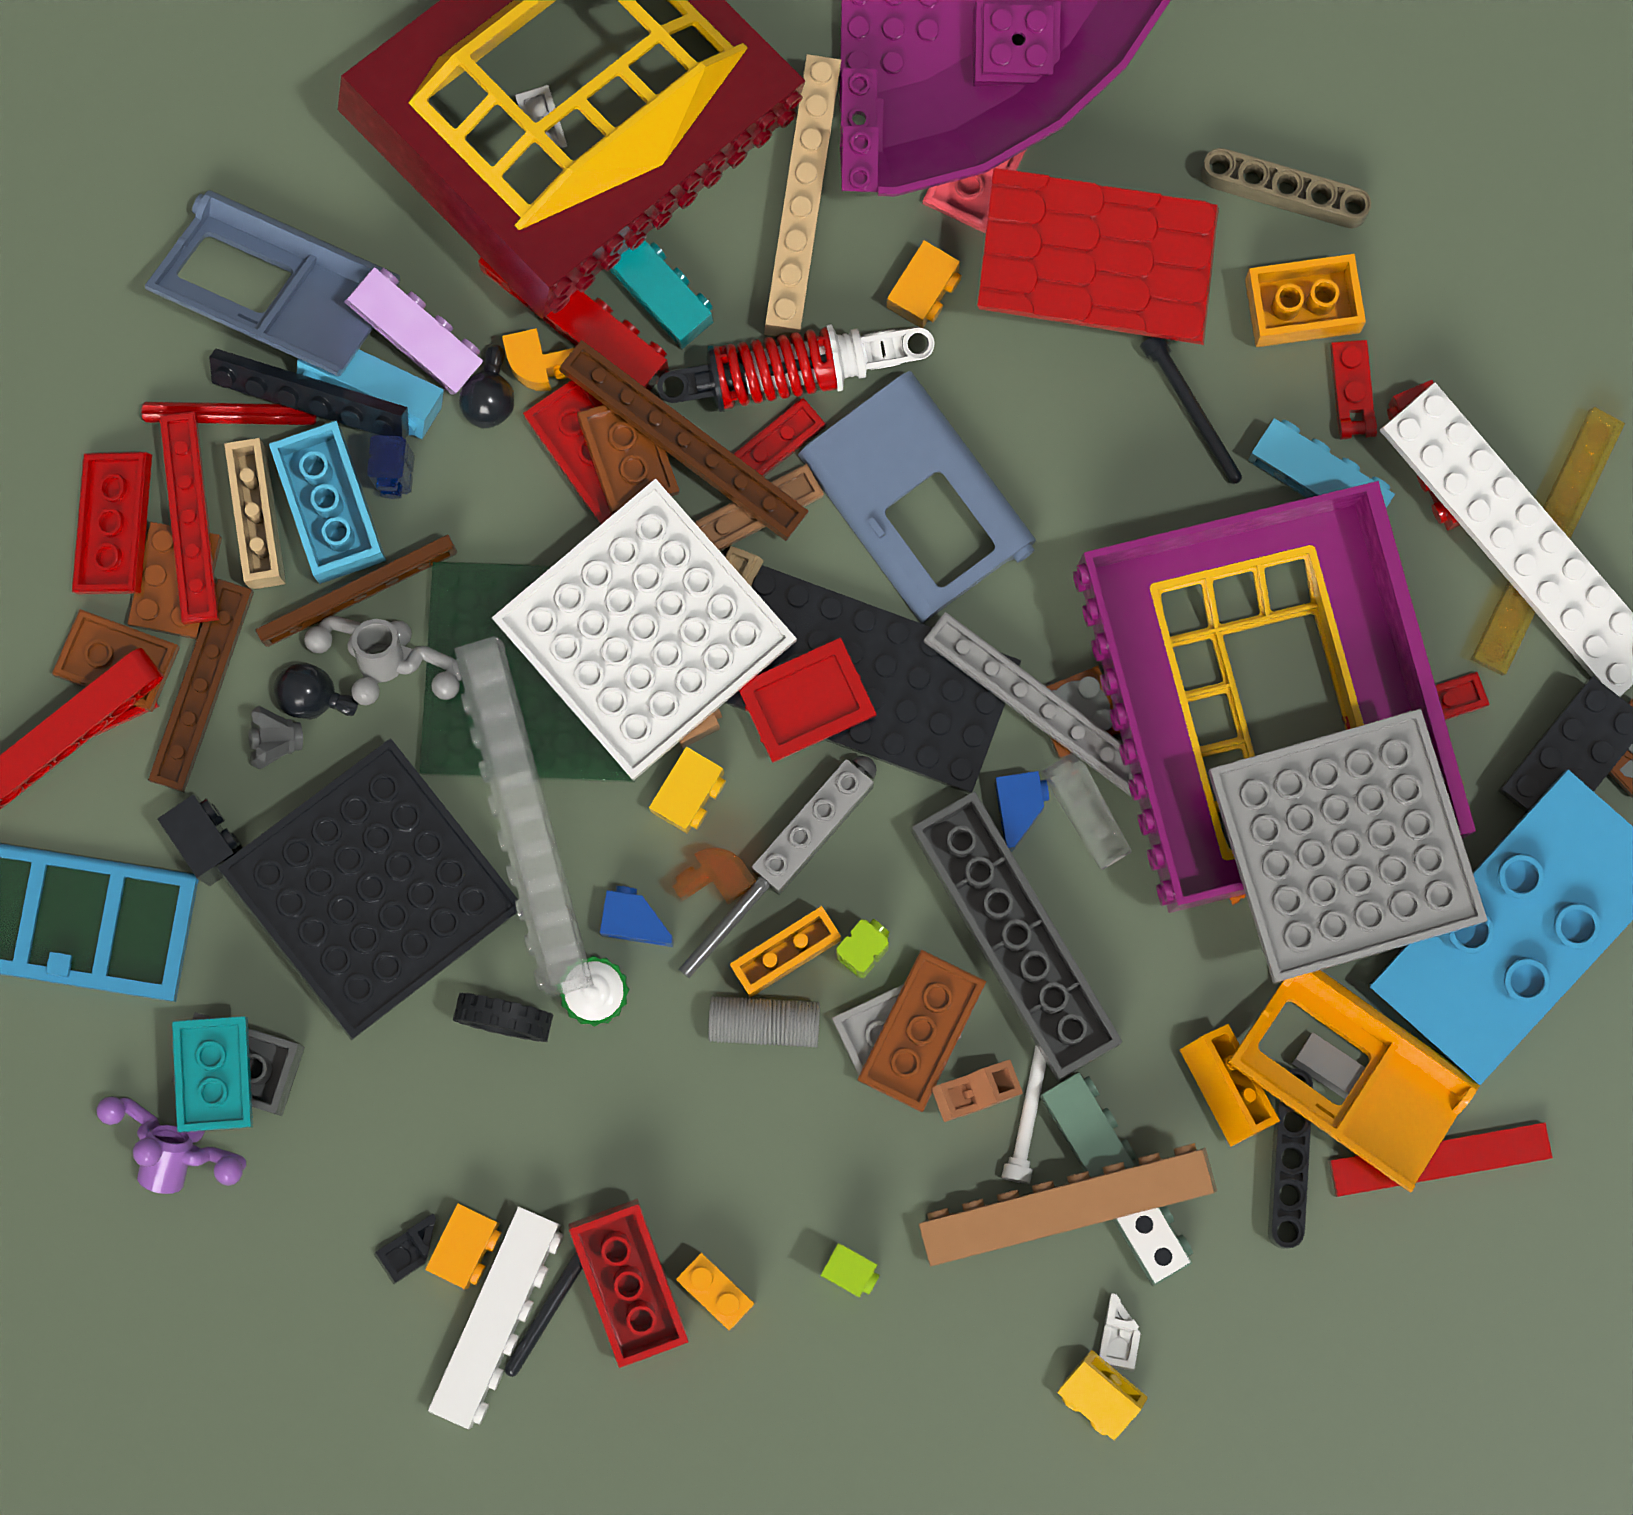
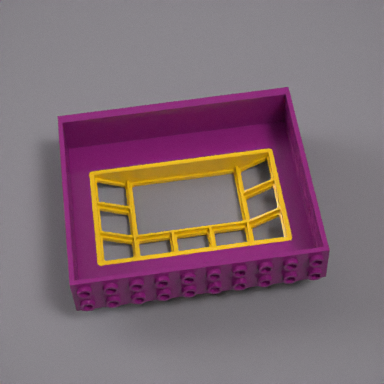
M1379 481L1083 553L1076 566L1077 571H1073V579L1077 592L1083 591L1086 605L1082 606L1086 626H1092L1095 640L1091 641L1093 655L1096 662L1102 661L1105 673L1100 676L1102 689L1105 696L1111 695L1114 709L1110 710L1112 726L1115 731L1120 730L1123 744L1119 745L1121 760L1124 766H1130L1133 778L1128 780L1130 794L1133 801L1139 800L1142 814L1137 815L1139 828L1143 836L1148 835L1151 849L1147 850L1149 865L1152 871H1158L1161 884L1156 885L1157 895L1161 906L1167 905L1168 913L1246 894L1233 851L1228 847L1218 817V812H1220L1217 801H1214L1203 757L1235 749L1242 751L1244 759L1255 756L1224 643V635L1310 614L1314 615L1345 724V716H1348L1352 729L1421 709L1461 837L1464 839L1476 832ZM1304 559L1310 603L1272 611L1267 591L1265 568ZM1252 571L1259 615L1221 624L1218 618L1213 581ZM1201 584L1208 627L1170 637L1164 616L1161 594ZM1208 639L1211 640L1222 682L1184 691L1173 648ZM1225 694L1228 699L1237 737L1199 746L1188 703Z

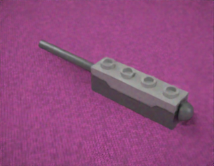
M866 756L856 757L852 760L856 767L846 759L751 867L752 872L759 878L679 968L686 977L690 978L769 887L780 895L870 793L874 786V782L871 779H874L877 771L872 759Z

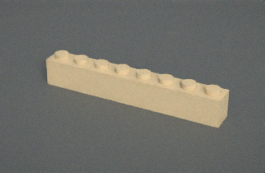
M808 54L806 56L803 75L806 81L801 93L803 99L799 103L764 335L778 337L784 334L789 339L793 332L800 334L841 59Z

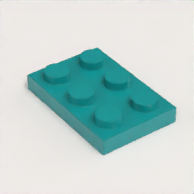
M248 1017L172 1022L177 1132L253 1127Z

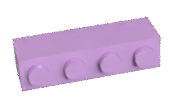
M374 267L344 303L451 395L457 393L483 362L477 356L480 350L465 338L462 341L458 340L450 333L453 327L441 316L437 315L433 318L424 310L425 302L416 294L410 291L406 295L396 286L399 280L385 268L379 271Z

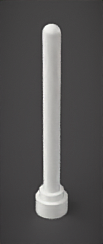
M1036 1045L1013 1157H1009L1008 1164L1004 1163L1001 1176L1004 1180L1022 1184H1030L1033 1169L1029 1168L1030 1161L1027 1158L1047 1064Z

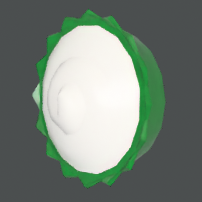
M592 955L588 959L579 958L575 965L568 966L567 973L560 978L562 986L558 993L562 998L561 1006L567 1010L570 1018L577 1019L580 1024H590L595 1027L600 1023H609L612 1018L620 1015L621 1009L627 1004L626 996L630 990L626 984L627 976L620 971L619 965L611 963L607 957L599 959Z

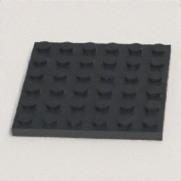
M391 738L217 867L218 872L351 1041L524 908L515 894Z

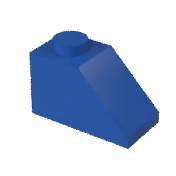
M1039 771L996 777L994 783L1003 839L1010 852L1014 851L1044 808V801H1049L1047 780H1040Z
M616 886L615 891H606L600 928L602 937L673 947L674 939L645 898L637 895L638 889Z

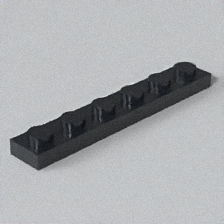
M215 349L209 356L213 384L318 417L337 421L338 423L403 442L409 434L408 407L220 349Z

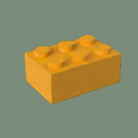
M1355 254L1255 267L1248 270L1245 284L1256 347L1361 333L1366 319Z

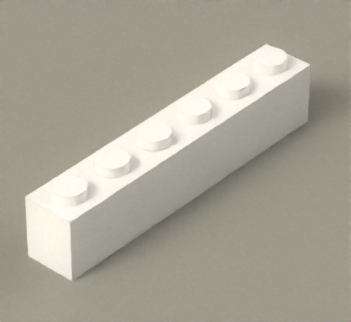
M518 1207L428 1412L467 1429L472 1428L474 1422L479 1425L481 1424L489 1404L484 1402L489 1388L496 1390L504 1372L503 1369L499 1368L504 1354L511 1356L517 1344L519 1336L514 1334L518 1322L519 1320L526 1322L534 1302L529 1300L534 1286L541 1288L549 1268L544 1266L549 1252L556 1254L564 1234L559 1232L560 1224L522 1207Z

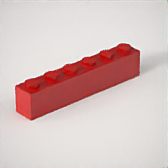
M482 257L478 260L483 273L576 347L581 340L649 391L658 382L659 377L669 369L668 361L665 358L667 353L655 342L651 341L647 344L638 337L640 331L626 319L622 322L618 321L611 315L613 312L612 308L600 298H596L594 301L584 293L585 291L580 292L577 290L569 297V302L562 310L557 313L551 311L544 318H541Z

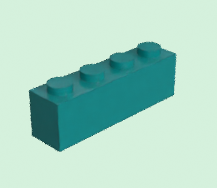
M644 241L637 249L632 251L629 248L622 253L620 261L609 271L681 349H684L713 323L712 313L710 312L713 306L703 294L698 293L695 295L687 287L690 282L679 268L676 267L672 270L665 263L664 260L667 257L656 243L652 242L649 245Z

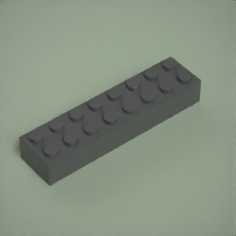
M976 792L970 793L913 826L912 834L1056 1080H1061L1122 1043L1120 1036Z

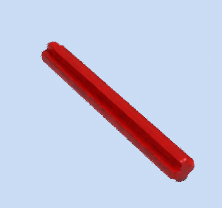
M144 402L141 412L142 419L145 422L160 423V416L193 411L197 414L198 423L314 425L317 421L316 415L280 404Z

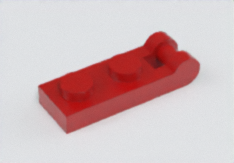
M1367 340L1333 342L1330 345L1340 440L1352 439V435L1364 434L1365 438L1376 437L1377 422L1374 413ZM1350 413H1362V421H1351Z

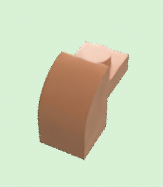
M1010 1059L932 1088L944 1122L973 1114L1023 1094Z

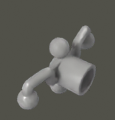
M329 616L324 618L318 626L311 627L305 634L304 642L306 647L311 652L318 654L326 652L331 647L332 630L351 634L347 644L348 651L352 656L356 657L359 670L364 676L355 681L351 690L352 697L360 705H370L378 699L380 692L378 683L390 681L397 677L399 673L406 675L415 672L422 660L446 670L445 672L438 673L432 680L431 688L435 696L439 699L448 700L454 698L459 691L458 677L460 665L452 657L430 647L418 646L414 649L405 647L410 642L412 633L410 627L404 621L395 620L388 622L382 619H372L360 623L338 616Z

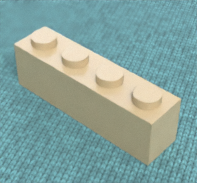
M260 438L224 443L243 580L252 590L284 585L286 582L267 449Z

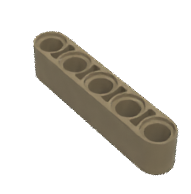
M1224 148L1211 150L1204 160L1201 171L1203 182L1213 189L1345 228L1353 229L1362 225L1371 209L1370 196L1360 188ZM1221 163L1226 167L1227 172L1216 174L1210 169V165ZM1254 173L1259 176L1261 182L1250 184L1246 182L1243 175ZM1288 183L1294 188L1295 192L1284 194L1279 191L1277 185ZM1316 192L1322 193L1327 197L1328 202L1317 204L1312 200L1311 195ZM1350 202L1356 203L1361 207L1362 212L1351 214L1346 210L1345 204Z

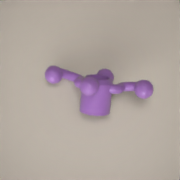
M105 1097L97 1106V1116L104 1124H118L123 1119L125 1113L142 1124L137 1131V1136L140 1140L133 1148V1157L140 1165L137 1181L147 1190L162 1194L178 1192L184 1187L188 1165L199 1166L208 1161L216 1163L214 1166V1176L223 1185H233L243 1175V1170L246 1168V1159L243 1156L216 1147L199 1148L192 1144L198 1142L203 1137L205 1131L180 1133L177 1132L176 1126L160 1125L159 1120L153 1114L129 1098Z

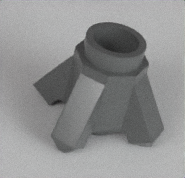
M257 706L252 710V728H249L248 733L250 749H255L251 753L250 758L252 766L262 769L286 754L302 750L303 731L300 722L284 719L261 706Z

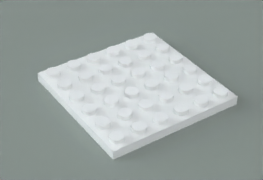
M656 479L492 617L499 628L633 781L797 641V638Z

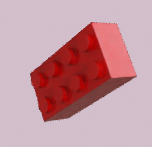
M638 1198L569 1223V1232L619 1368L689 1343L684 1324Z

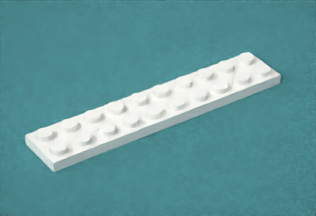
M1436 383L1431 384L1383 426L1380 432L1591 677L1594 676L1620 697L1633 685V612Z

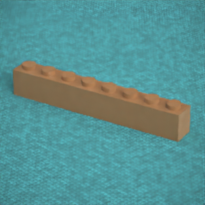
M1195 1143L1174 1148L1175 1155L1161 1159L1159 1152L1138 1158L1139 1165L1125 1168L1124 1162L1102 1167L1104 1174L1090 1177L1088 1171L1067 1176V1184L1054 1186L1053 1180L1032 1185V1193L1019 1196L1018 1189L997 1195L998 1202L984 1205L983 1199L970 1201L962 1204L963 1211L949 1214L948 1208L927 1213L928 1220L919 1223L930 1267L1213 1194L1217 1191L1206 1147L1196 1149Z

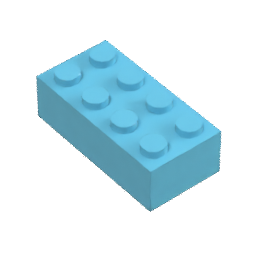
M337 421L270 443L269 446L313 576L318 583L321 584L387 561L345 437Z

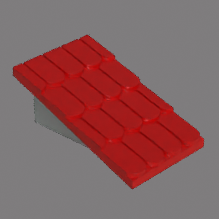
M994 168L977 306L981 310L1204 345L1219 211L1218 205L1200 200L1163 196L1160 193L1101 186L1091 182L1054 178L1044 174Z

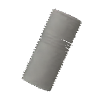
M713 995L710 1002L709 1041H720L721 1043L738 1042L739 1044L741 1042L742 1044L756 1043L757 1045L759 1043L761 1045L768 1043L774 1046L777 1043L778 1046L781 1044L782 1046L786 1045V1047L789 1045L790 1047L807 1046L808 1048H816L818 1046L820 1003L815 1001L798 1002L796 1000L794 1002V1000H787L785 1005L783 999L782 1001L777 1000L776 1009L775 999L772 1004L771 999L762 1000L760 998L758 1000L757 998L751 999L750 997L748 999L743 997L740 999L739 997H714Z

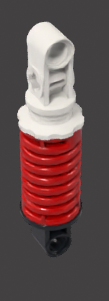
M829 324L820 330L819 336H816L813 330H807L804 334V341L798 332H793L789 339L784 334L779 335L776 342L772 337H766L763 345L758 339L752 340L750 347L744 341L739 342L736 347L733 344L714 347L709 345L707 346L706 364L665 371L658 379L657 389L660 397L669 403L713 396L719 412L733 408L737 399L742 406H748L750 394L756 404L763 402V392H765V396L770 402L776 400L777 390L782 399H788L790 397V387L796 397L803 395V385H805L808 394H815L817 391L816 383L823 392L843 391L844 378L858 376L859 379L866 378L867 369L892 367L904 362L927 358L934 349V338L928 330L921 327L883 330L867 333L864 336L860 335L858 329H852L849 334L837 335L832 324ZM915 333L923 334L927 340L926 348L920 353H912L908 348V340ZM881 341L883 343L884 357L882 356ZM676 376L683 381L684 388L679 395L669 396L664 392L663 383L668 377Z

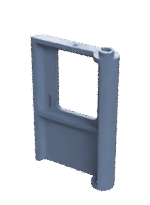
M211 190L207 191L204 195L199 194L192 208V213L196 214L194 220L147 281L145 289L339 377L373 329L368 322L344 303V301L374 267L379 271L383 267ZM213 237L292 274L265 312H255L177 276L204 238ZM389 271V272L392 273V274L399 280V282H400V275H398V274H396V273H394V272H392V271Z
M912 371L906 372L893 380L811 441L798 454L804 465L807 464L818 484L921 624L925 623L1007 561L1015 559L1019 563L1035 551L1032 547L1036 542L1034 536ZM937 472L942 473L995 544L993 552L945 587H938L886 517V510Z

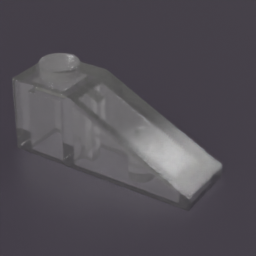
M1071 753L1042 771L1056 799L1101 870H1104L1132 852L1086 765Z

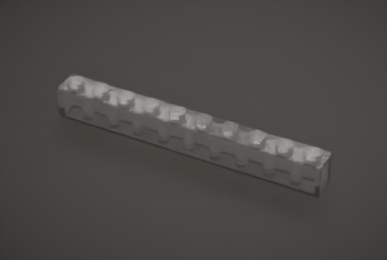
M496 636L454 648L457 659L452 660L453 669L458 681L463 680L466 693L461 694V699L467 715H472L475 727L470 728L471 738L475 748L481 749L484 760L479 762L480 772L484 782L490 783L493 796L488 797V802L493 816L499 817L502 830L497 831V836L502 851H507L511 864L506 866L507 875L511 885L517 886L520 899L515 901L520 920H526L529 934L525 935V943L530 956L535 955L538 969L534 970V977L537 987L540 991L544 990L545 995L555 997L593 986V979L504 644Z

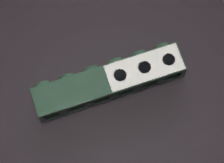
M1077 1073L1043 1093L1040 1098L1084 1172L1088 1171L1089 1176L1094 1177L1104 1174L1102 1167L1124 1162L1125 1168L1135 1166L1132 1161L1137 1156L1126 1139L1120 1142L1113 1130L1118 1127V1124L1108 1108L1101 1110L1095 1100V1097L1099 1095L1096 1086L1089 1076L1083 1079L1081 1074ZM1167 1206L1113 1219L1152 1286L1157 1285L1192 1264L1189 1256L1193 1254V1250L1183 1234L1177 1237L1170 1224L1175 1220Z

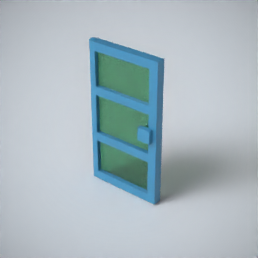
M0 843V974L176 1002L199 879L192 873Z

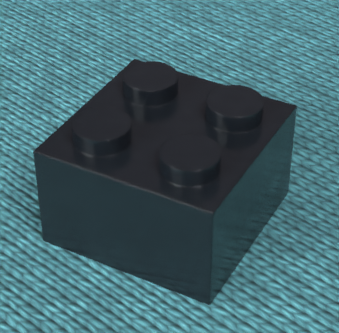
M193 794L157 819L197 879L208 886L223 878L218 872L217 867L244 848L233 832L230 833L227 828L223 830L220 824L225 819L213 803L211 804L207 798L202 801Z

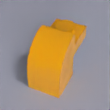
M537 328L502 336L510 368L516 379L524 386L536 391H552L549 377L555 376L556 379L568 378L559 371V368L574 348L543 355Z

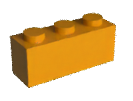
M821 906L730 963V967L751 998L842 941L841 935Z
M1226 1024L1199 1037L1179 1050L1230 1147L1278 1123L1280 1120L1263 1088L1228 1063L1238 1048L1239 1043L1229 1024Z

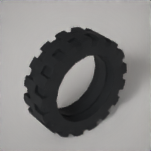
M459 993L453 1021L505 1036L547 1042L553 1014L535 1007L471 993Z

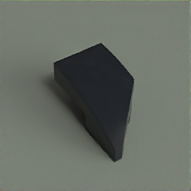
M434 1214L408 1229L406 1233L375 1252V1257L393 1284H396L425 1265L436 1221Z

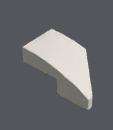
M548 85L515 95L518 106L534 122H539L555 109ZM559 121L545 134L558 147L563 149L567 147V143Z
M1111 1293L1099 1356L1114 1368L1134 1371L1141 1334L1138 1330L1139 1326L1130 1317L1117 1294Z

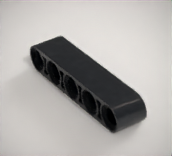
M1298 1068L1289 1070L1290 1073L1313 1088L1312 1078L1306 1071ZM1275 1098V1112L1280 1121L1274 1124L1268 1237L1276 1247L1287 1249L1299 1245L1305 1234L1311 1122L1281 1100ZM1288 1112L1296 1113L1301 1118L1302 1125L1298 1132H1290L1285 1128L1283 1120ZM1290 1148L1298 1153L1300 1161L1295 1169H1289L1283 1165L1281 1156L1285 1149ZM1284 1185L1292 1186L1297 1192V1201L1292 1206L1285 1205L1279 1198L1280 1189ZM1284 1221L1291 1223L1295 1228V1237L1289 1243L1283 1242L1277 1235L1278 1226Z

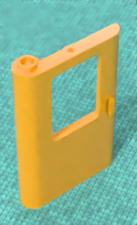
M1322 970L1282 981L1228 1062L1410 1193L1415 1188L1417 1180L1456 1117L1468 1105L1480 1087L1462 1069ZM1286 1002L1296 1004L1368 1056L1369 1062L1341 1105L1332 1103L1259 1050V1042Z

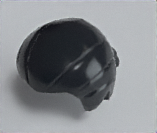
M499 345L488 347L485 353L486 365L484 371L468 379L460 392L459 404L462 414L471 424L482 429L501 424L512 414L514 409V391L512 386L499 374L500 367L506 357L505 350Z
M292 664L281 671L274 683L276 702L280 709L291 717L311 720L319 717L329 708L337 709L346 716H354L358 707V703L352 696L335 693L331 677L324 670L312 664Z

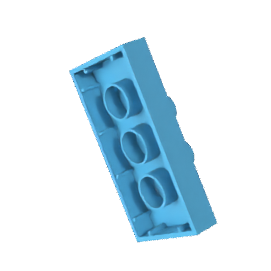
M1568 769L1560 775L1474 869L1473 876L1488 921L1405 945L1370 983V987L1479 1085L1486 1080L1633 920V826Z

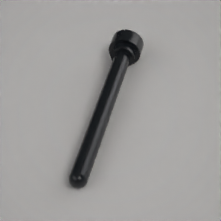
M1148 338L1140 345L1147 358L1151 357L1153 362H1158L1227 479L1232 484H1238L1242 479V474L1171 358L1170 353L1172 351L1169 347L1171 342L1169 339Z
M577 1251L506 1364L505 1373L508 1376L514 1377L519 1373L583 1269Z

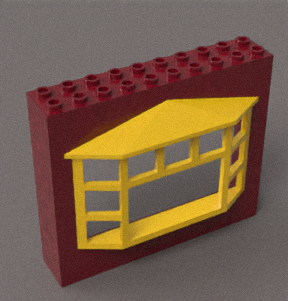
M439 0L341 75L337 110L541 318H544L551 311L557 313L562 310L574 292L577 290L583 292L589 288L596 279L595 275L603 269L605 271L611 270L620 261L622 253L629 248L632 251L637 249L647 238L646 234L653 228L659 230L664 227L672 218V213L679 207L685 209L690 206L697 198V193L704 187L707 189L712 188L721 179L723 171L730 166L733 169L738 167L747 157L749 150L754 146L758 149L768 142L776 128L779 126L782 129L787 127L797 116L795 110L803 99L801 93L806 80L725 0H667L682 16L663 25L658 24L635 0H617L650 34L539 122H534L476 62L556 0ZM693 26L719 53L697 62L670 35ZM657 44H661L687 70V72L659 94H655L629 68L630 65ZM466 71L488 95L458 128H454L429 103V99ZM619 76L646 104L619 126L613 127L587 99L615 77ZM495 105H500L525 131V134L495 166H491L466 141V136ZM578 109L605 137L576 160H571L545 132L573 110ZM532 143H537L563 171L532 204H528L503 178V174Z

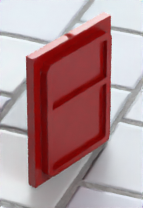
M841 637L755 676L739 690L745 703V709L749 712L760 735V741L764 744L772 763L877 716L860 680L861 676L857 673Z

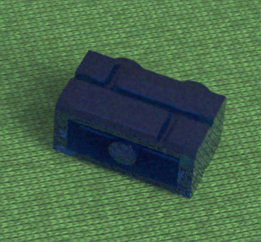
M374 435L370 437L369 454L371 458L368 459L367 475L376 490L380 492V496L389 499H400L402 494L412 492L413 476L410 472L414 470L415 456L407 440L398 436Z

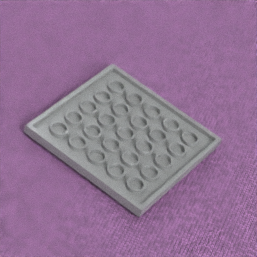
M1421 709L1208 770L1273 984L1488 921Z

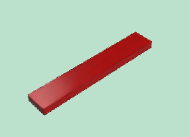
M193 411L160 416L181 620L184 625L219 620L197 414Z
M1546 1123L1444 1140L1438 1146L1416 1183L1552 1159ZM1359 1156L1329 1161L1336 1197L1400 1186Z

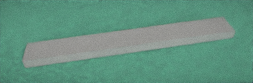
M945 612L924 639V643L1131 796L1128 780L1133 778L1130 766H1124L1119 752V745L1122 744L1120 741Z

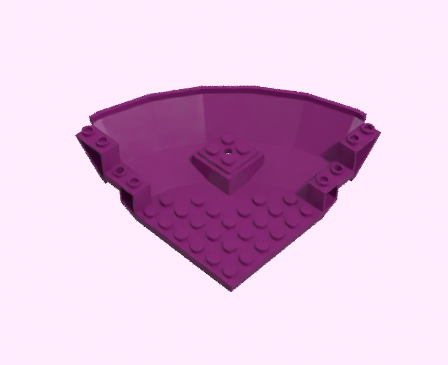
M841 0V66L839 87L842 191L877 192L878 196L896 197L984 174L1062 129L1127 68L1171 0ZM1021 34L1025 39V43L1020 46L1015 45L1012 42V36ZM859 114L864 116L866 121L862 125H857L853 122L852 118Z

